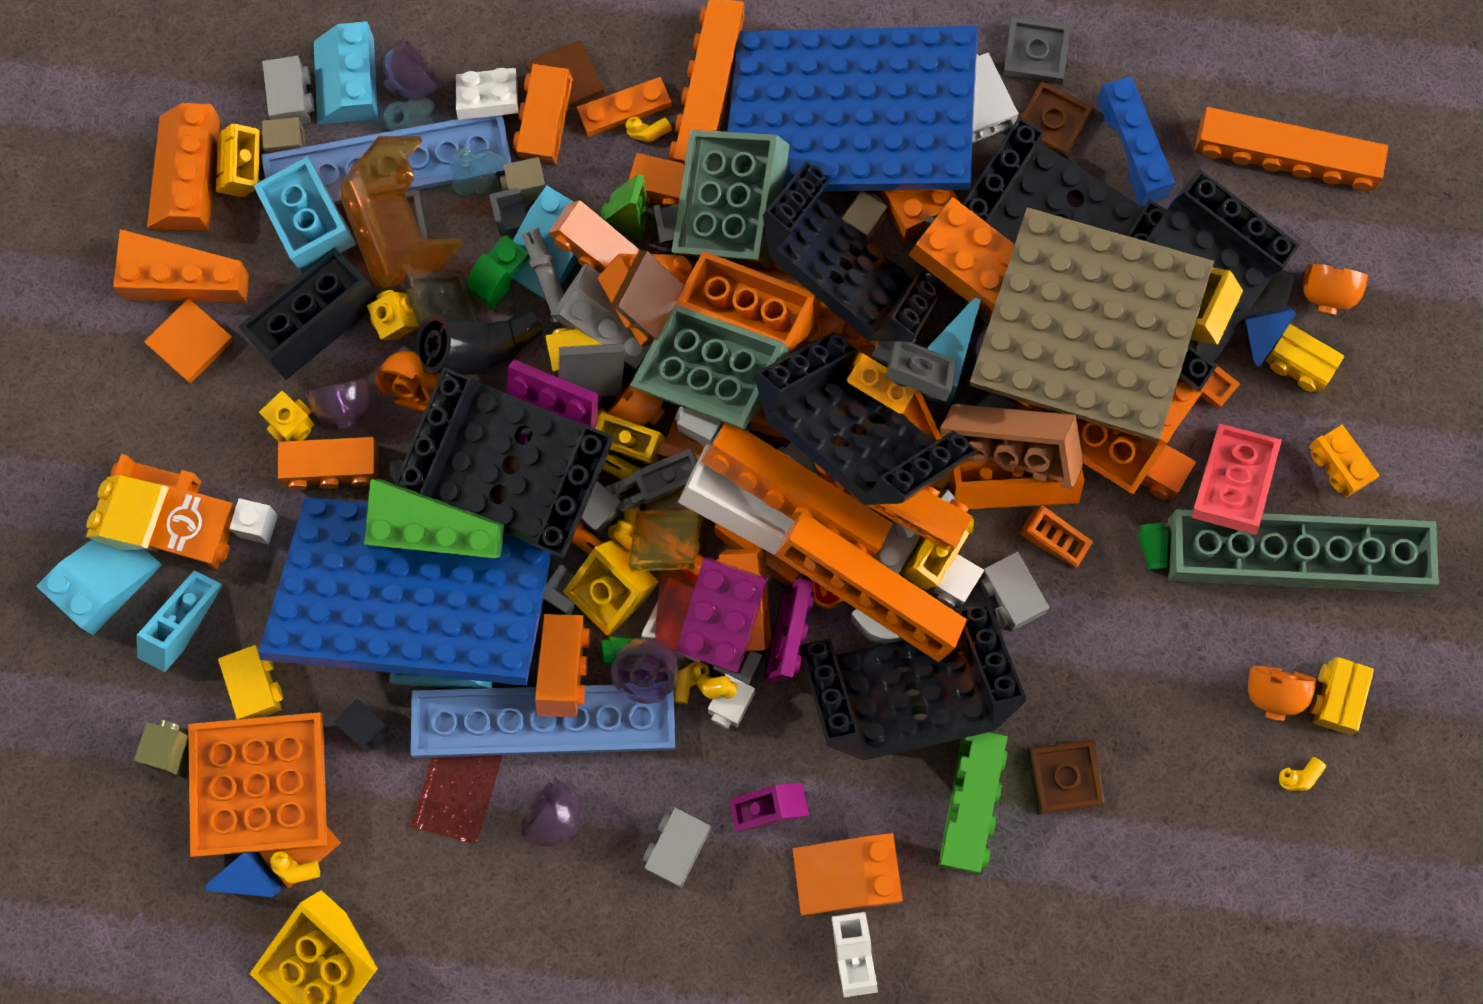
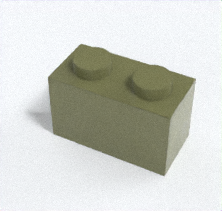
M160 720L159 725L147 722L133 761L151 769L184 778L189 764L188 730L180 727L178 724L165 720Z

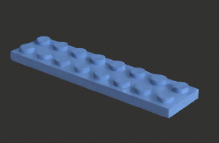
M503 115L462 120L456 119L261 155L265 179L308 156L335 205L415 189L420 190L505 174L503 165L512 163Z
M674 683L585 686L584 705H578L577 717L537 716L535 704L536 687L412 691V758L675 750Z

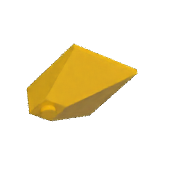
M320 890L299 903L252 969L250 975L281 1004H352L378 968L346 912Z

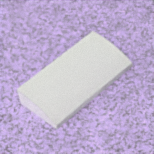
M707 444L686 483L678 503L775 555L794 520L775 508L768 506L761 499L743 490L737 484L701 462L710 447Z

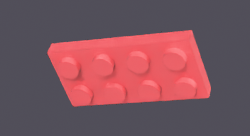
M1219 424L1191 518L1257 535L1282 440Z

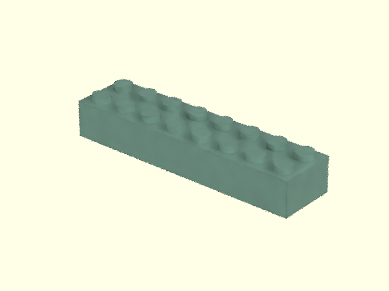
M1176 509L1168 518V530H1170L1168 581L1427 593L1439 585L1436 521L1263 513L1257 535L1191 518L1193 510Z

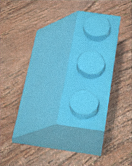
M368 22L337 24L314 41L317 123L319 125L378 119L374 38Z

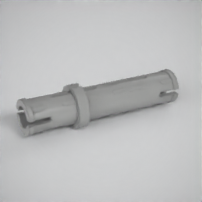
M536 228L522 233L521 237H523L531 261H529L530 267H534L552 313L564 293L551 262L554 259L552 253L548 254L540 228Z

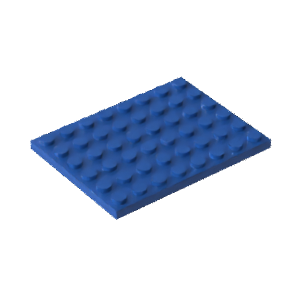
M978 26L740 31L736 47L728 132L778 135L790 144L783 189L807 161L812 166L821 169L825 177L830 180L823 191L970 190Z
M304 498L258 651L260 660L527 686L552 557L551 553L505 532L503 533L501 557L498 558L364 545L368 503Z

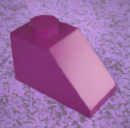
M803 783L774 785L729 799L735 832L785 823L809 816Z

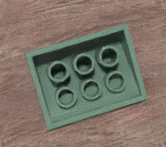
M690 130L672 253L699 258L701 253L705 251L740 265L772 267L763 214L783 190L790 144L778 135ZM686 224L684 238H682L683 225Z
M675 304L658 339L653 341L630 386L638 391L744 430L763 407L754 378L756 372L790 355V352L783 342Z

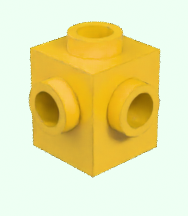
M387 290L376 296L377 300L367 305L371 315V324L377 330L381 340H399L421 327L415 312V303L408 296V293Z
M283 391L277 394L259 411L261 416L270 425L266 430L278 442H281L283 439L286 441H303L315 425L308 416L312 411L299 398L294 402Z

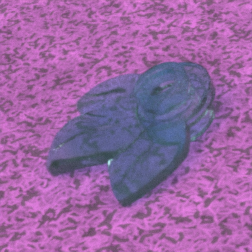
M421 96L413 97L406 103L394 102L386 108L384 122L391 131L434 124L435 122L429 115L433 111L435 103ZM403 113L404 119L401 122H396V115Z
M468 148L457 150L450 159V168L454 174L452 178L454 191L463 198L468 197L474 190L482 195L499 192L500 184L495 172L508 163L507 159L500 153L490 149L481 150L477 153ZM464 163L470 164L469 166L461 167Z

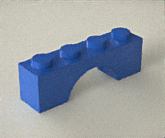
M1132 76L1103 84L1097 102L1107 126L1114 128L1122 141L1128 161L1129 181L1139 205L1146 204L1149 199L1157 201L1167 198L1175 181Z

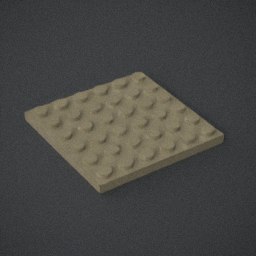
M1027 207L969 386L1061 414L1076 415V418L1159 442L1214 261Z

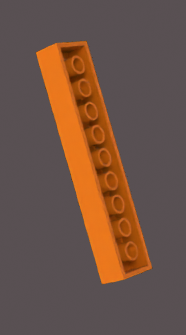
M952 197L908 255L968 302H971L974 298L981 299L978 309L991 319L1015 244ZM1178 378L1164 427L1174 432L1204 390L1201 389L1200 392H1196Z

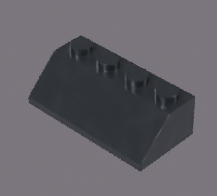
M333 248L238 327L277 372L287 380L369 312L367 305L376 301L378 294L367 278L339 251Z

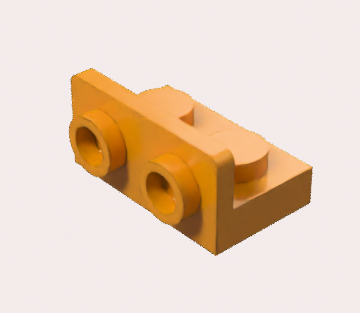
M858 353L852 362L855 367L847 378V382L897 413L902 414L916 390L908 386H898L890 379L885 378L887 371L885 366L863 353Z
M1343 424L1328 434L1316 438L1309 446L1314 462L1318 466L1325 468L1330 475L1329 481L1332 487L1337 492H1342L1345 498L1380 476Z

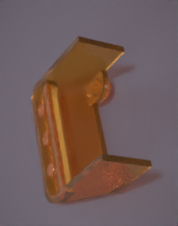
M378 136L340 184L342 204L372 281L378 288H391L439 270L464 244L462 238L423 240L405 195V192L410 188L414 180V171L410 166L408 158L422 143L420 136Z

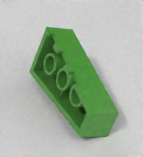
M988 732L961 739L938 867L974 875L981 873V868L987 869L990 849L986 848L988 835L992 836L995 828L996 816L992 815L994 803L999 802L1002 783H999L1001 770H1004L1007 751H1005L1008 736Z

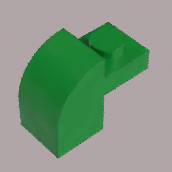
M504 235L488 255L483 253L473 266L467 280L469 293L494 311L513 289L510 280L530 258L529 253Z

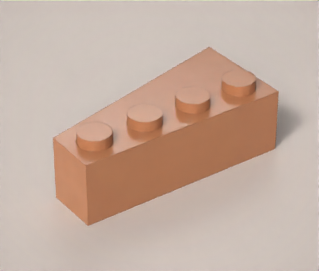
M952 404L940 428L942 437L954 430L978 450L976 455L969 460L985 464L987 460L995 462L1002 467V470L1013 473L1015 469L1033 473V479L1046 482L1047 478L1062 482L1061 487L1071 490L1083 466L1076 415Z

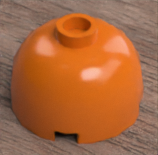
M1307 264L1303 273L1302 289L1308 301L1319 306L1318 312L1337 315L1338 310L1350 309L1356 306L1362 299L1366 290L1368 275L1345 268L1344 270L1334 269L1333 266Z
M400 351L386 359L375 376V382L385 396L390 392L392 395L400 398L395 400L394 403L414 411H425L440 374L424 373L421 360L414 351Z
M634 375L627 383L628 386L621 395H618L612 402L606 414L643 427L648 422L655 425L665 412L661 408L664 400L631 388L630 384L635 377Z
M1267 666L1250 667L1248 677L1250 700L1256 707L1266 711L1265 717L1284 721L1286 715H1297L1303 712L1311 703L1315 691L1316 678L1295 671L1294 674L1283 672V669Z

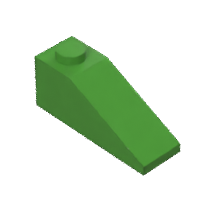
M637 174L612 192L609 203H604L601 211V218L622 236L638 240L642 239L649 214L644 175Z

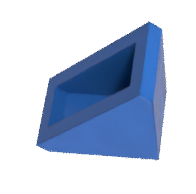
M1284 307L1244 317L1251 358L1254 364L1260 367L1295 317L1296 313L1293 309Z
M245 852L206 884V891L273 897L281 892L282 885L256 853Z

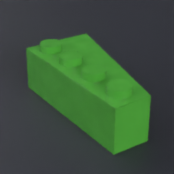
M381 479L370 480L364 545L488 558L501 557L504 524Z

